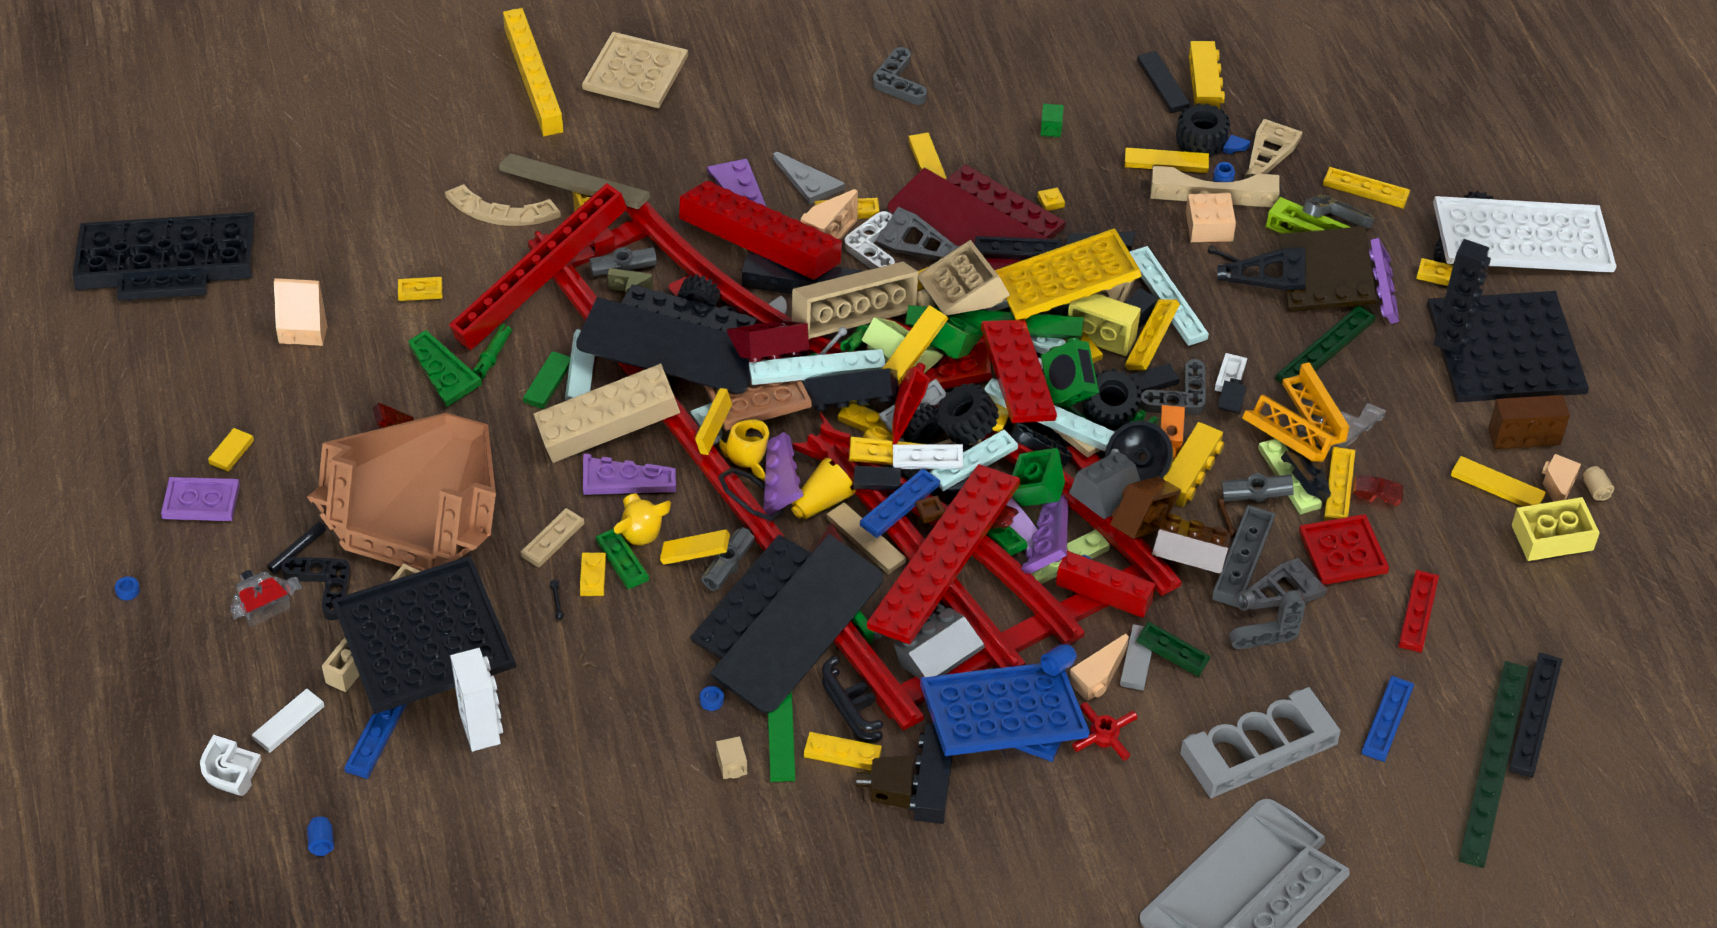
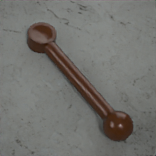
M1217 498V504L1221 508L1228 532L1231 533V537H1235L1237 531L1231 525L1224 506V499Z

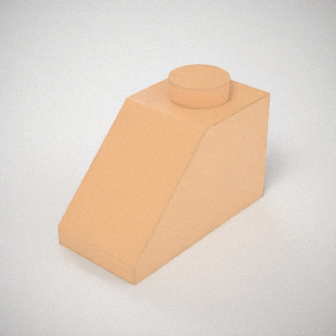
M1557 454L1554 455L1551 462L1546 461L1542 474H1545L1543 485L1553 502L1567 499L1581 466L1580 463Z

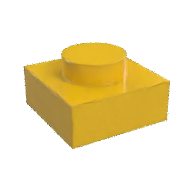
M1058 187L1038 191L1037 198L1043 209L1051 211L1065 207V201Z

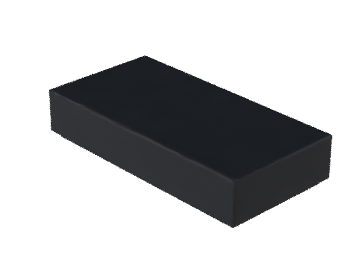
M855 466L853 489L896 491L900 488L901 468Z

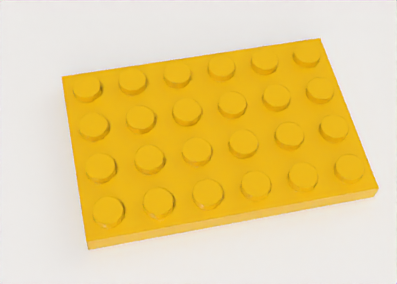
M1115 228L994 270L1010 294L1005 300L1015 320L1027 319L1031 315L1049 311L1051 308L1069 304L1082 297H1089L1099 291L1109 290L1116 285L1132 282L1136 278L1142 277L1138 265Z

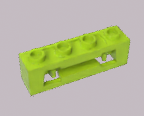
M1282 197L1277 200L1269 211L1266 224L1267 228L1281 234L1351 228L1324 215L1321 217L1309 215L1303 212V206ZM1284 222H1286V223H1287V227H1288V228H1291L1292 225H1293V229H1292V231H1291V230H1288V229H1286V228H1284V227H1282V226H1280V225L1283 224Z

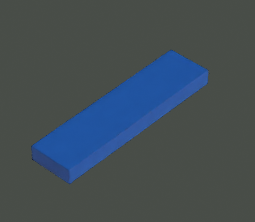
M922 468L862 518L860 526L878 538L912 510L916 505V501L925 499L938 488L940 480Z
M1391 676L1361 754L1385 762L1413 691L1414 683Z
M407 704L371 715L344 767L346 773L366 779L369 778Z

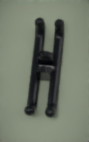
M838 656L829 658L822 668V685L824 690L859 740L871 743L881 740L883 734L881 731L876 730L883 727V721L879 719L872 722L866 721L859 712L872 705L875 701L874 695L870 693L860 696L868 689L864 682L843 689L836 678L840 674V670L835 666L840 663V659Z

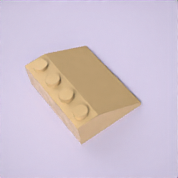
M971 240L918 274V280L944 315L991 308L996 304L1002 303L1005 298L1010 296L998 274Z

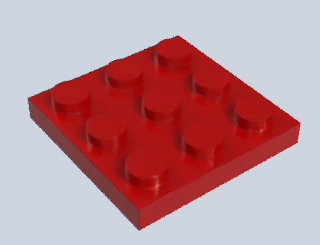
M1366 514L1299 526L1298 532L1316 575L1323 585L1388 574V563Z

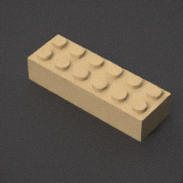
M899 262L793 289L792 321L808 323V336L811 339L837 332L840 327L849 329L871 323L874 317L887 319L906 314L908 305L916 306L918 271L905 262Z
M659 364L536 412L534 417L547 452L554 463L679 414L680 410L663 367Z

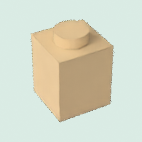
M740 736L716 741V756L723 779H734L747 775V759Z

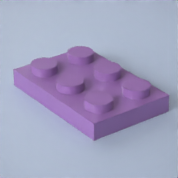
M169 477L161 512L162 518L233 521L240 488L239 479Z

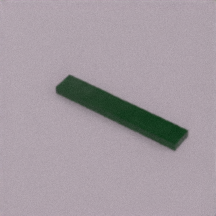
M1358 305L1278 372L1275 380L1282 384L1283 379L1299 375L1301 364L1308 362L1316 372L1374 323L1376 316ZM1301 383L1293 384L1291 386L1294 389H1296L1299 385H1301Z

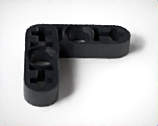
M1010 420V435L1015 441L1033 451L1057 448L1062 466H1067L1073 454L1066 447L1034 431L1033 422L1011 423Z
M289 557L285 559L281 565L285 579L290 581L326 582L322 599V612L326 619L331 621L338 620L335 609L331 611L333 606L332 599L348 595L351 579L349 562L339 558ZM319 566L323 568L319 573L310 572L313 567ZM339 569H342L340 573L341 578L337 577V572L339 571ZM335 586H341L343 588L338 593H333L330 591Z

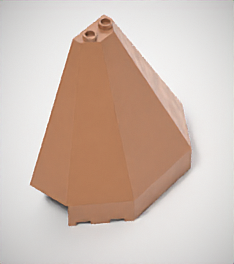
M443 413L322 443L319 487L309 494L307 498L318 507L321 512V518L330 530L333 529L341 540L339 541L340 545L346 551L400 567L406 564L419 571L457 560L471 550L476 549L491 536L496 490L488 424L450 413Z

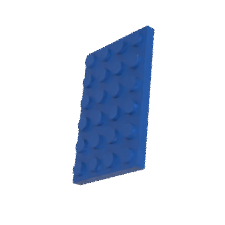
M1041 663L921 677L920 686L945 756L1085 739L1089 736L1088 726L1065 670L1056 676H1050L1043 671Z

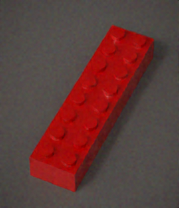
M705 181L680 196L679 219L813 280L841 263L842 240L819 231L815 227L801 223L797 219L783 215L779 211L765 207L763 204L756 203L745 196L738 195L729 189L720 187L711 181Z

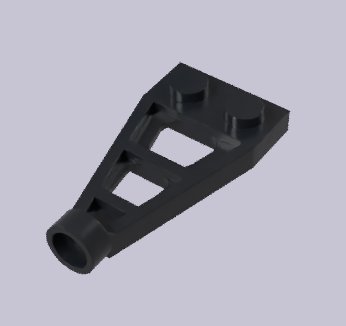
M1305 247L1281 249L1234 263L1218 264V280L1280 290L1306 289ZM1275 262H1282L1283 275L1279 278L1269 277L1265 275V267ZM1259 266V276H1244L1243 269Z

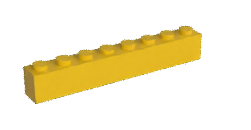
M523 8L504 11L505 32L543 137L563 133L562 113Z

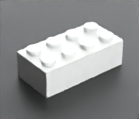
M480 648L450 655L459 714L471 751L501 744L499 734L503 733V728L500 721L501 714L496 693L497 685L494 676H491L489 672L491 668L488 657L482 656Z

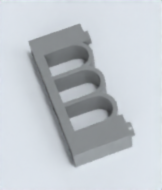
M1310 687L1292 692L1288 696V700L1275 701L1269 706L1266 714L1261 712L1246 713L1239 719L1237 727L1222 724L1211 729L1208 736L1204 731L1188 735L1182 741L1180 754L1211 799L1337 745L1341 730ZM1282 717L1292 720L1304 737L1289 743L1274 722V719ZM1248 730L1262 732L1275 749L1259 755L1244 732ZM1220 742L1232 744L1246 762L1229 768L1214 745Z

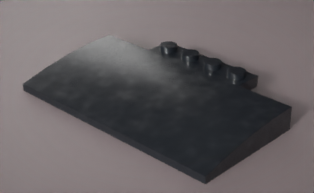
M254 212L80 223L72 275L75 289L117 287L118 300L155 299L207 295L208 281L252 278Z

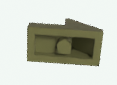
M609 268L608 287L610 290L625 291V295L631 285L653 290L652 274Z

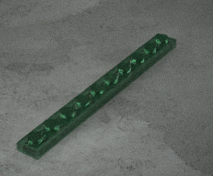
M1508 661L1504 662L1459 862L1480 868L1485 866L1529 667Z

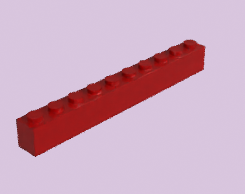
M608 183L600 188L449 324L456 340L470 351L627 210L622 193Z

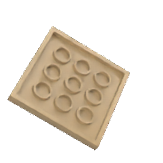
M612 32L583 81V90L660 108L688 57V50Z

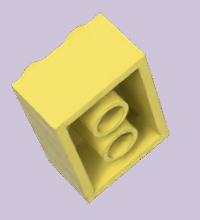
M1094 293L1089 297H1082L1072 301L1069 304L1068 316L1084 317L1083 332L1088 335L1097 347L1127 357L1136 341L1141 308Z
M1583 497L1518 507L1512 522V528L1527 561L1592 551L1595 548L1600 533Z

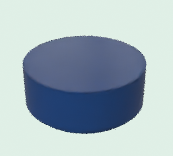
M130 576L119 579L115 584L116 595L122 600H132L140 593L137 579Z
M708 686L700 692V705L705 710L715 711L723 706L724 693L720 688Z

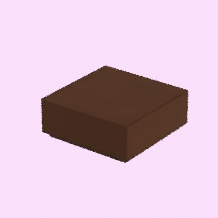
M938 495L916 501L915 507L923 523L939 520L945 512Z

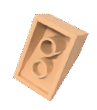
M853 189L813 206L807 213L803 214L800 222L841 240L857 222L858 191Z
M275 278V319L279 343L323 346L328 326L319 281Z

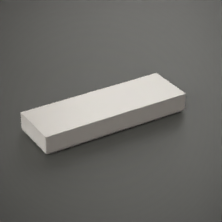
M963 444L893 445V467L901 469H963Z
M305 689L252 734L253 740L269 753L272 752L324 708V702L308 689Z

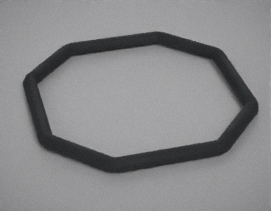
M730 468L719 475L718 478L726 494L751 514L773 521L784 513V508L772 516L753 510L729 490L724 480V477L733 472L749 478L761 489L765 490V485L753 475L735 468Z

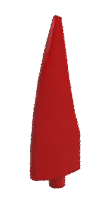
M917 363L916 366L906 370L902 376L893 413L892 445H897L925 396L930 378L924 374L925 365L923 363Z

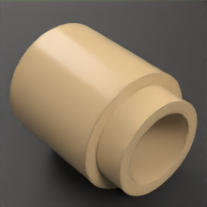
M1593 466L1583 473V482L1595 500L1604 501L1612 496L1614 486L1603 469Z

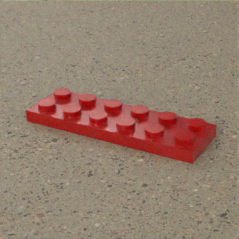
M982 321L981 330L1011 423L1056 421L1057 412L1026 321Z

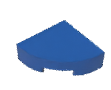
M1231 135L1223 147V153L1233 154V152L1241 150L1242 152L1246 151L1250 147V141Z

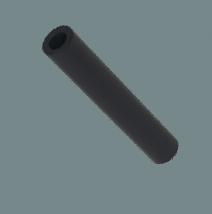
M317 522L267 565L269 571L273 574L277 573L282 568L281 565L285 559L297 556L326 531L325 526L321 522Z

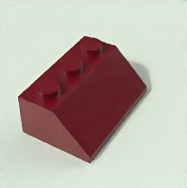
M782 320L727 329V334L739 356L748 358L749 362L763 361L762 357L779 359L782 358V354L787 353L788 356L801 355V351L810 350L808 323Z

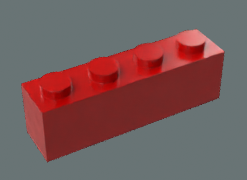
M1067 551V556L1063 557L1060 562L1056 578L1057 586L1142 618L1145 617L1152 604L1156 584Z

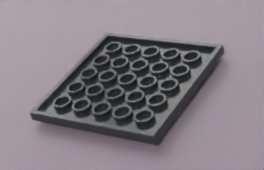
M1556 291L1481 295L1479 301H1476V304H1479L1476 315L1471 318L1475 322L1471 332L1467 333L1471 335L1467 347L1462 346L1459 354L1440 348L1456 402L1587 394L1589 390ZM1430 298L1427 302L1435 333L1437 332L1445 298Z
M471 555L332 599L333 607L373 714L455 688L450 655L480 648L482 656L488 657L491 676L516 668L515 659Z

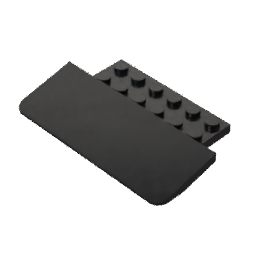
M631 285L621 303L599 297L596 298L577 338L576 347L578 350L643 369L661 364L665 375L716 389H727L730 393L741 394L747 391L751 383L749 359L739 356L727 334V329L755 325L757 318L647 289L642 286Z
M779 534L690 636L691 641L720 659V662L710 672L713 679L760 712L771 713L781 705L883 582L882 572L830 534L827 535L813 553Z

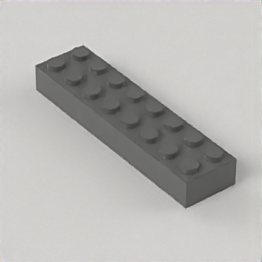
M1250 505L1247 506L1214 588L1212 600L1238 608L1235 596L1237 593L1247 590L1274 524L1276 513Z

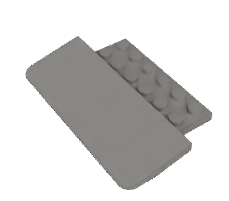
M1262 799L1254 804L1141 912L1140 922L1144 928H1297L1350 875L1349 868L1318 851L1325 843L1324 835L1288 808L1274 800Z

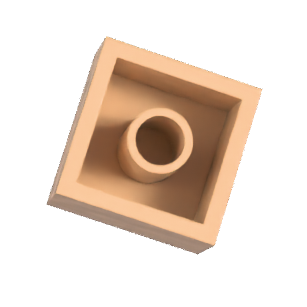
M1188 194L1186 218L1190 241H1233L1236 221L1231 194Z

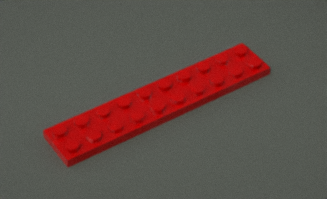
M978 464L867 621V629L910 645L1019 487L1020 478Z

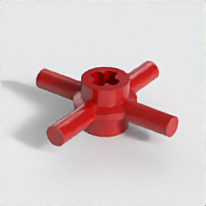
M1087 702L1082 703L1080 709L1092 725L1088 738L1079 739L1072 743L1074 751L1078 752L1095 743L1100 747L1111 746L1123 761L1129 759L1131 754L1118 740L1120 728L1137 720V714L1131 711L1115 720L1109 715L1098 716Z

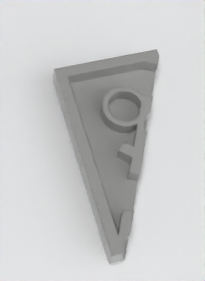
M780 152L773 153L775 163L809 204L845 190V184L842 181Z

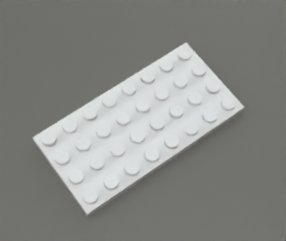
M1435 196L1433 205L1447 264H1454L1456 253L1465 238L1490 247L1488 257L1491 258L1489 266L1614 272L1617 267L1600 205Z

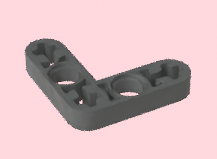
M898 47L892 51L874 73L873 87L915 105L924 104L927 100V89L920 84L899 77L910 64L911 52L905 47ZM889 67H895V68H897V69H896V70H888L887 68H889ZM896 86H903V87H905V88H904V89H896L895 87H896Z
M1322 194L1307 199L1302 209L1303 212L1315 217L1332 213L1359 226H1365V228H1371L1375 217L1369 213Z
M1191 359L1186 363L1184 392L1164 390L1143 391L1140 402L1142 410L1161 413L1162 405L1185 407V414L1187 415L1201 414L1204 411L1206 402L1205 364L1197 359ZM1193 369H1196L1197 376H1193ZM1196 384L1199 385L1201 388L1198 390L1191 389L1189 385ZM1193 398H1197V405H1193ZM1176 400L1178 404L1170 405L1167 401Z
M1293 590L1282 596L1276 621L1238 627L1232 630L1229 638L1233 648L1246 649L1283 643L1298 637L1306 605L1302 593L1298 590Z

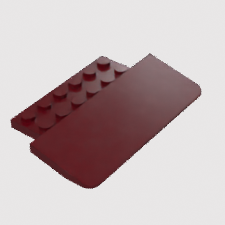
M966 164L946 179L924 167L889 201L887 207L892 215L898 207L916 214L958 246H962L969 240L975 245L976 236L1051 239L1062 231L1066 224V221ZM985 258L994 270L1023 261L1021 259Z

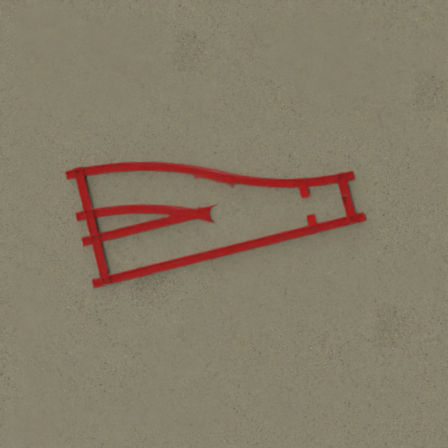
M647 201L639 209L627 206L626 212L632 218V221L625 222L612 230L606 228L552 277L586 321L597 296L575 268L588 263L589 258L604 256L618 248L625 247L649 236L660 249L689 274L688 276L692 275L693 278L695 275H699V278L705 276V280H712L711 284L716 283L717 288L720 289L719 298L736 308L739 313L757 318L756 324L782 320L792 321V318L749 292L708 261L683 239ZM536 231L535 238L527 241L530 250L534 249L548 234L542 235L540 231ZM686 277L669 284V290L674 296H678V292ZM823 335L809 339L810 350L803 352L809 355L820 353L831 340ZM835 343L826 354L845 352H842L841 344ZM618 362L628 376L646 370ZM675 397L680 413L663 419V422L745 528L750 530L751 534L755 536V541L762 550L765 551L779 534L783 537L784 535L773 521L751 514L726 494L718 477L730 469V466L713 445L708 455L700 454L695 440L700 428ZM821 412L820 419L822 424L819 435L810 434L807 435L806 442L792 443V448L795 451L820 461L830 458L831 461L829 463L832 466L838 464L852 481L853 485L850 486L852 490L854 488L855 466L885 467L881 464L849 461L851 435L835 430ZM992 430L991 433L986 434L985 438L981 441L983 442L984 440L992 437L998 432ZM1017 442L1018 449L1004 456V458L1016 465L1019 454L1033 452V450ZM1063 471L1065 485L1061 495H1064L1068 500L1070 508L1094 527L1132 564V566L1122 570L1123 572L1156 583L1155 589L1161 596L1181 587V580L1160 557L1152 555V548L1141 537L1131 538L1110 525L1114 517L1110 516L1103 519L1069 494L1074 478ZM732 472L724 477L731 492L753 510L766 514L735 473ZM902 476L900 480V487L908 481ZM855 489V494L870 512L895 492L891 490ZM941 502L944 510L946 511L948 506ZM916 507L910 510L920 517ZM905 515L886 531L909 561L925 541ZM935 520L928 523H930L932 526H935L939 520ZM985 535L972 556L1014 592L1035 615L1000 632L956 578L941 600L947 608L950 607L967 619L984 643L985 648L947 674L986 670L993 665L996 668L1025 665L1018 652L1053 634L1063 645H1069L1083 638L1085 631L1077 622L1109 605L1078 593L1059 603L1034 576L1022 571L1020 563ZM850 621L834 640V643L875 694L876 703L889 719L893 718L902 731L923 721L924 715L916 706L926 701L920 686L921 680L914 677L899 684Z

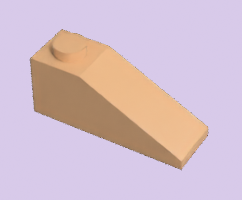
M1127 634L1122 635L1070 669L1069 681L1071 686L1087 702L1105 693L1127 651L1129 639Z

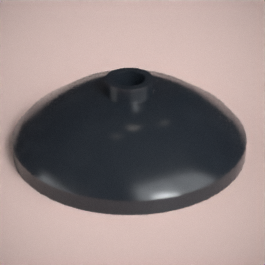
M1133 421L1121 426L1113 433L1106 447L1105 457L1110 455L1112 449H1118L1121 454L1127 456L1136 465L1140 481L1157 476L1163 478L1169 472L1173 463V446L1169 436L1159 426L1147 421ZM1142 454H1146L1147 456L1146 460L1140 461V456Z

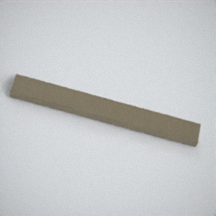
M511 153L499 164L500 171L588 196H593L608 183L622 193L626 206L639 209L650 198L649 191Z

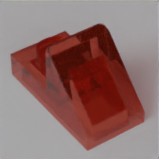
M379 402L373 407L379 429L414 421L412 416Z

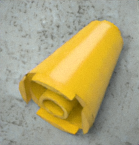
M825 458L821 461L801 488L804 496L791 503L793 506L791 510L797 518L808 519L855 494L856 490H851L850 488L853 483L838 464L832 466L829 463L831 461L830 458Z

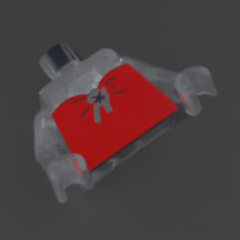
M251 570L244 571L240 575L242 582L236 585L237 593L233 596L230 607L233 619L237 620V617L245 616L248 626L252 627L291 609L288 593L292 596L295 590L303 589L298 578L292 577L285 581L278 577H272L268 572L254 575Z

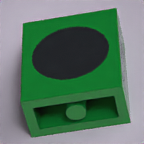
M1071 338L1066 340L1065 344L1051 347L1049 352L1041 355L1046 383L1055 406L1067 408L1099 393L1089 342L1080 341L1078 338Z

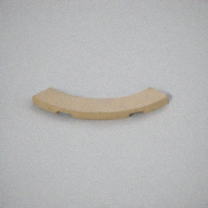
M464 184L445 192L446 198L457 209L475 219L492 224L525 226L540 224L561 217L559 209L551 199L524 205L522 208H510V205L490 204L483 201L481 197L471 192Z

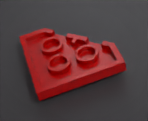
M984 337L980 338L968 355L958 359L945 356L940 360L941 365L936 369L930 368L925 372V375L930 378L929 383L937 379L943 389L960 387L962 384L984 383L993 378L992 361Z

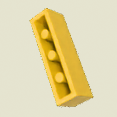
M1215 41L1190 42L1189 65L1194 106L1199 103L1201 105L1210 104V106H1217L1220 109V105L1224 104L1225 93L1221 91L1223 88V78L1219 77L1221 75V63H1217L1219 62V50H1216Z
M1200 422L1195 426L1172 463L1169 472L1163 477L1164 480L1181 489L1175 505L1183 508L1188 500L1191 501L1193 499L1197 484L1201 485L1206 475L1205 471L1207 469L1211 470L1215 461V455H1220L1223 450L1222 431Z

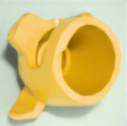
M756 419L740 421L732 426L727 443L720 439L719 447L721 453L735 465L751 468L754 476L765 481V472L759 463L766 452L769 438L768 427L763 421ZM749 428L759 430L763 435V439L745 436L746 431Z
M637 493L628 495L623 499L625 509L621 521L614 527V532L616 534L622 533L625 540L632 545L642 546L649 544L658 537L662 516L669 513L671 501L668 500L654 505L650 501L641 500Z

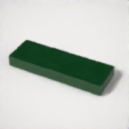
M1149 621L1136 640L1137 643L1197 677H1200L1211 658L1208 654Z

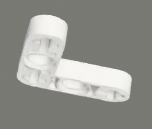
M886 211L879 212L845 237V250L870 269L895 264L894 259L889 254L873 244L886 227L892 214ZM867 230H871L875 233L872 235H867L864 232ZM867 252H872L875 255L872 257H867L864 254Z

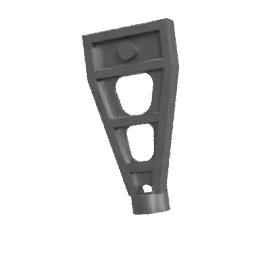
M900 207L896 209L877 239L879 246L895 253L936 260L942 259L960 247L949 241L919 216ZM911 228H917L923 233V237L916 245L904 242ZM930 238H934L941 243L937 251L925 249Z
M1299 558L1280 564L1249 589L1237 593L1235 601L1238 608L1242 611L1280 606L1281 598L1286 593L1277 583L1282 578H1285L1296 590L1302 593L1305 603L1325 596L1328 589ZM1268 587L1276 597L1267 598L1260 590Z

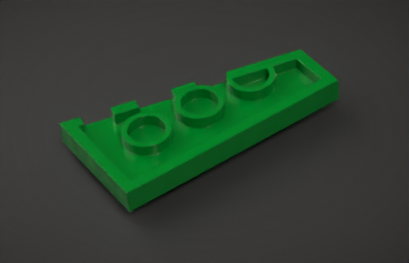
M427 330L408 341L410 349L446 408L482 385L481 378Z

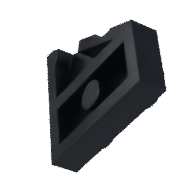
M1285 451L1281 456L1282 461L1292 464L1295 469L1291 473L1301 483L1307 494L1327 501L1331 496L1323 466L1317 461H1311Z

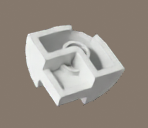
M213 735L200 760L201 772L212 786L243 796L252 786L251 778L261 762V755L238 748L235 741Z

